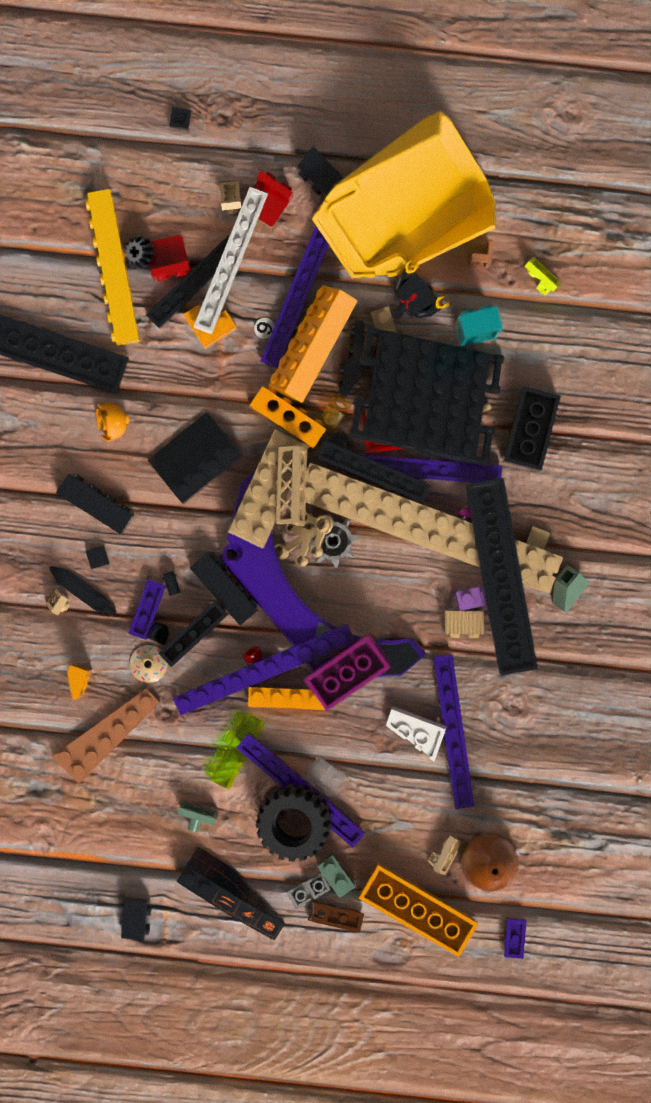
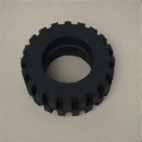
M294 783L288 784L286 788L282 785L268 795L258 811V819L256 820L257 836L263 839L261 844L264 848H269L268 852L271 855H274V853L279 855L278 859L284 860V858H289V862H295L296 858H299V861L306 860L307 856L311 858L316 855L317 851L323 848L332 826V814L328 812L329 805L327 802L323 803L324 797L320 793L316 795L314 793L315 789L311 787L308 790L304 788L305 785L299 784L298 787H294ZM286 808H295L304 812L310 819L311 831L301 837L286 834L278 825V813Z

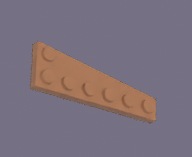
M145 689L60 750L52 758L79 784L160 701L148 689Z

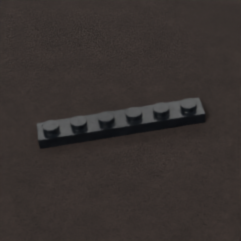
M229 235L146 314L159 329L214 277L229 240Z
M325 440L317 456V459L424 503L431 486Z

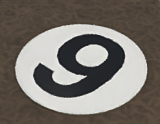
M261 318L255 323L254 331L258 337L267 339L270 338L275 325L272 320Z

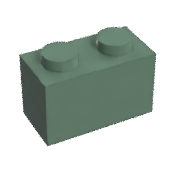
M333 852L317 863L318 869L339 898L355 887L354 881Z

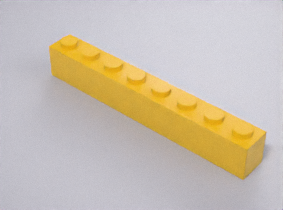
M106 189L87 193L88 199H85L87 211L91 210L92 215L89 218L90 228L95 231V236L92 237L94 248H98L99 255H96L98 267L101 266L103 274H100V281L102 286L105 285L104 301L105 304H109L110 309L107 312L109 323L113 324V330L110 331L112 341H116L118 346L141 342L112 191Z

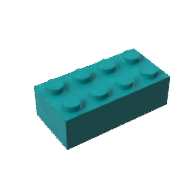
M492 304L480 307L479 311L473 312V309L461 312L462 314H460L454 325L460 347L496 339L503 330L498 306L492 307Z

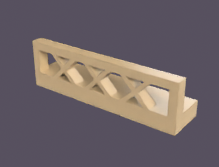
M301 446L279 447L277 524L305 526L307 449ZM293 451V458L287 463L284 460V452ZM289 469L292 472V478L286 482L283 479V474ZM289 488L292 491V496L286 502L283 499V492ZM288 507L291 510V519H282V512Z

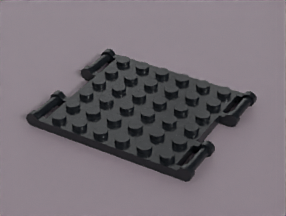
M371 325L364 326L365 339L359 364L373 367L368 400L361 397L353 398L354 411L348 436L489 466L491 464V458L489 457L492 435L495 434V427L481 425L485 392L491 394L500 393L501 366L504 363L505 357L500 354L493 355L377 329ZM373 336L377 337L374 359L370 358ZM489 362L494 363L491 385L486 384ZM366 408L363 431H360L361 409ZM480 433L485 434L482 457L477 456Z

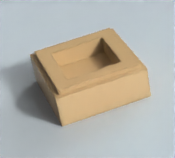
M532 526L526 544L544 550L550 533Z

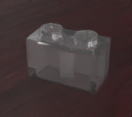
M320 755L315 758L305 772V776H307L305 780L313 786L317 784L322 787L321 791L328 797L334 796L336 798L349 780L347 775Z

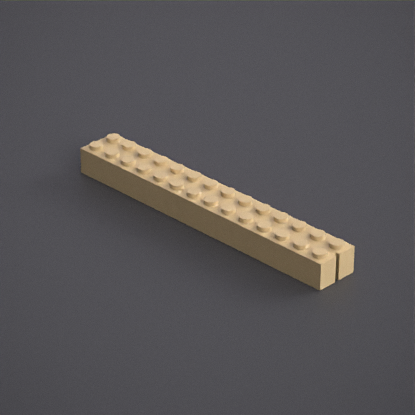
M313 463L309 464L306 473L307 504L480 568L472 523ZM515 540L523 585L550 594L556 578L552 575L553 573H558L563 557Z

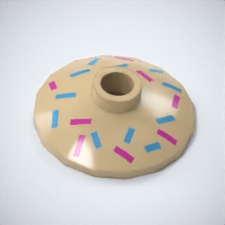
M144 645L134 651L130 658V669L135 678L142 682L151 683L158 681L164 676L168 663L158 654L162 649L154 645ZM145 661H151L152 665L150 668L145 666Z

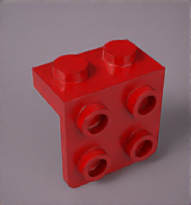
M261 171L253 188L268 193L259 220L273 227L292 200L293 192L291 191L292 188L286 183L280 184L275 180L276 177L271 173L266 172L265 174Z
M181 235L150 242L155 245L152 250L156 252L152 255L155 261L150 262V271L154 281H165L169 279L168 277L175 275L176 277L186 276L191 271L184 240Z

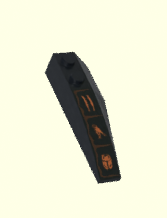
M197 847L176 882L231 917L275 941L285 923L229 865L201 847Z

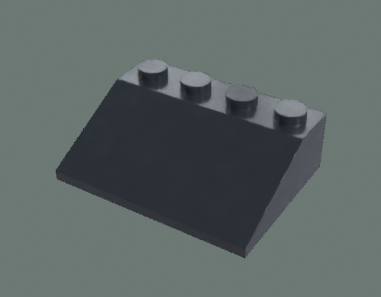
M206 412L147 461L184 505L243 456Z

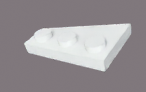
M394 706L391 709L386 724L387 727L400 737L413 743L416 749L426 753L433 762L435 761L447 726Z

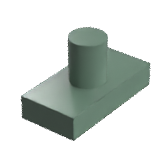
M182 801L178 811V815L190 818L188 830L192 832L199 831L201 822L214 826L219 813Z

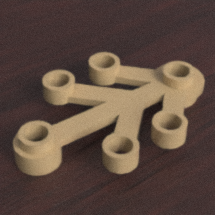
M305 512V518L307 516L305 524L311 523L314 525L310 530L294 524H286L285 529L287 532L297 533L300 536L286 545H274L277 559H286L290 551L302 544L300 552L295 558V563L302 567L306 566L308 563L306 555L312 538L315 535L317 536L314 545L310 548V555L320 557L323 553L321 544L324 536L333 527L332 518L327 515L315 518L312 514Z

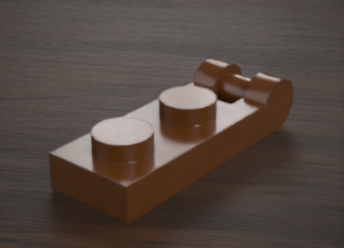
M318 901L311 902L312 911L308 916V921L360 933L364 918L363 912L328 905ZM320 910L325 911L324 917L318 916Z

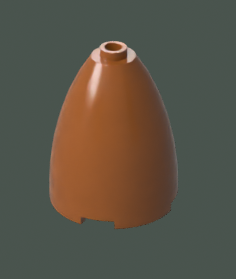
M478 834L471 838L462 850V872L469 883L479 890L487 892L500 891L513 882L518 872L519 860L513 844L500 834Z

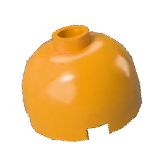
M115 403L97 404L99 409H96V421L98 430H103L104 434L101 435L103 441L107 442L120 438L126 430V424H129L127 412L124 413L123 409Z

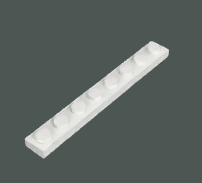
M249 187L195 321L194 328L209 334L213 333L268 193Z

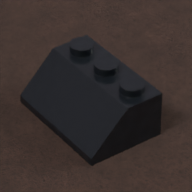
M314 146L297 166V171L299 172L297 175L304 182L308 181L312 185L310 188L317 196L321 194L325 199L334 186L344 179Z

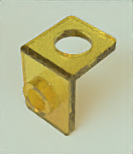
M336 394L319 420L325 424L324 427L333 432L352 405ZM336 402H341L345 408L339 407Z

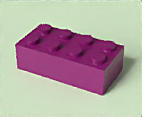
M369 632L309 673L304 680L324 709L328 711L391 668L392 663Z

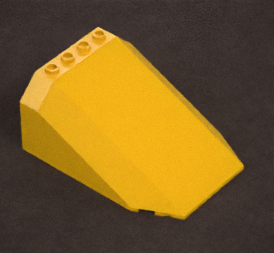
M438 111L421 120L337 183L313 215L312 220L351 278H374L376 275L395 277L401 274L406 263L411 259L413 260L410 262V266L414 268L417 264L420 265L496 228V202L486 176L452 120L441 111Z

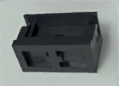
M132 897L124 899L121 938L144 940L146 935H149L150 923H147V917L151 916L152 904H149V899L146 901L142 898Z

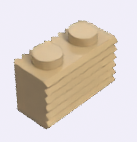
M444 611V634H448V638H460V634H468V638H479V634L484 635V611Z

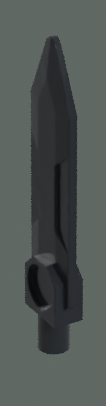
M54 566L49 567L50 572L59 585L92 609L102 614L106 612L111 617L116 614L117 611L110 606L111 602L105 596L72 572Z

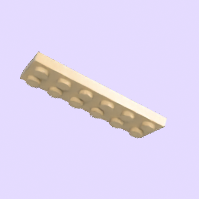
M276 429L270 437L228 530L229 533L262 549L276 522L279 447L301 446L307 450L309 448L308 445ZM293 451L284 452V460L289 463L293 458ZM289 469L283 474V479L286 482L292 478V472ZM287 488V489L283 492V499H284V500L286 499V497H287V495H288V492H289V490H290L289 488Z

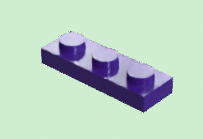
M147 580L128 634L145 640L148 639L146 637L153 625L166 585Z

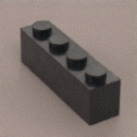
M76 473L73 476L67 474L56 493L120 535H123L134 518V515L131 514L132 509L124 504L120 507L115 503V498L109 494L103 496L99 493L100 489L91 483L89 486L83 483L84 478Z
M206 553L190 569L241 626L258 611L256 608L258 604L252 597L247 598L243 594L246 590L239 582L235 584L230 579L233 575L226 568L222 570L218 565L219 559L213 553L211 555Z
M215 600L158 654L170 667H173L229 614Z

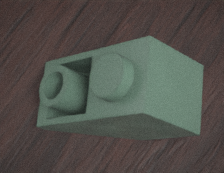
M566 565L555 579L552 603L567 613L590 582L572 567Z

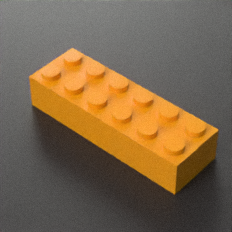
M322 285L316 293L313 304L308 308L305 319L299 324L298 332L294 339L290 341L286 354L280 359L279 367L271 376L268 386L288 398L303 403L357 300L340 289Z
M379 862L375 865L358 895L359 899L457 957H460L478 926V921Z

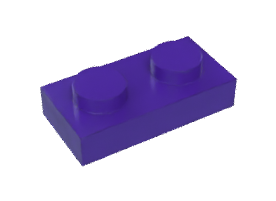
M507 918L504 957L524 959L526 919Z

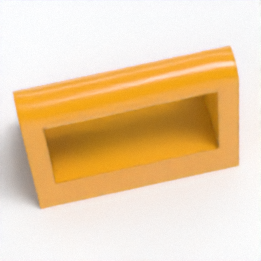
M75 663L69 665L67 675L72 698L77 700L84 696L93 669Z

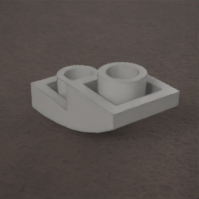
M319 873L286 891L295 909L331 889L322 873Z

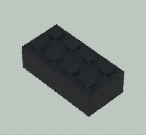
M525 386L521 388L503 463L538 472L542 471L561 398L560 395Z

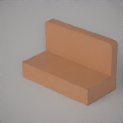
M493 240L488 241L486 254L472 253L469 267L489 268L492 259Z

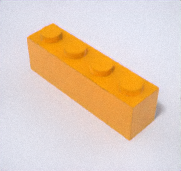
M265 686L249 687L248 706L325 710L311 689Z

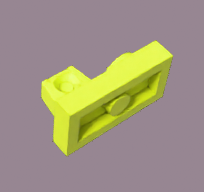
M535 257L524 266L532 277L541 280L536 289L544 296L551 290L554 291L562 283Z

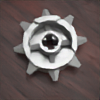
M347 519L343 523L334 522L333 520L331 531L325 534L322 541L323 553L320 557H317V563L327 559L331 560L335 567H338L339 560L344 556L354 558L355 555L350 548L352 543L359 539V536L352 535L348 530L350 520ZM315 535L314 540L311 541L310 547L314 545L317 535ZM336 536L338 538L336 540L338 545L333 544L329 546L328 543L330 541H328V538Z

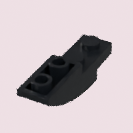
M356 320L355 325H351V336L354 337V344H350L349 355L353 356V358H345V363L341 362L340 374L344 375L343 382L339 381L338 393H342V398H346L353 390L364 368V365L359 364L364 340H362L363 321Z

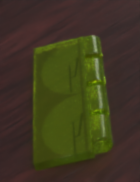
M236 712L231 722L232 725L237 727L236 730L228 727L221 740L228 744L227 747L219 744L212 757L218 760V763L210 761L204 771L205 774L210 776L209 780L230 790L247 758L236 747L249 732L258 738L265 725L264 721L247 712L244 715Z

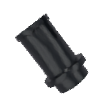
M174 571L163 573L164 577L162 580H165L168 595L172 596L181 593L176 580L177 574Z

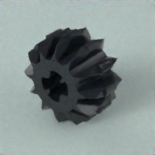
M136 236L129 238V243H125L127 249L123 252L127 256L124 260L129 261L131 267L142 269L150 266V262L155 261L152 257L156 253L152 250L155 245L150 243L151 239Z

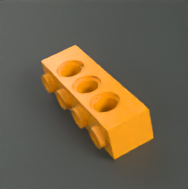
M262 386L251 402L250 407L314 449L326 432L325 424L317 418L315 420L309 418V413L304 409L299 408L297 410L292 406L293 402L286 397L281 399L276 396L277 391L271 387L264 388ZM270 401L278 402L279 407L277 410L271 411L268 409ZM291 411L295 414L292 421L284 419L286 412ZM302 422H308L311 425L308 432L300 430L299 427Z

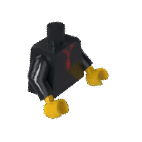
M413 259L406 263L394 287V299L398 304L391 309V312L396 318L401 317L405 312L411 318L414 316L418 319L431 317L440 311L441 308L450 305V302L444 305L442 299L446 296L437 298L414 272L418 269L419 264L412 268L410 262Z

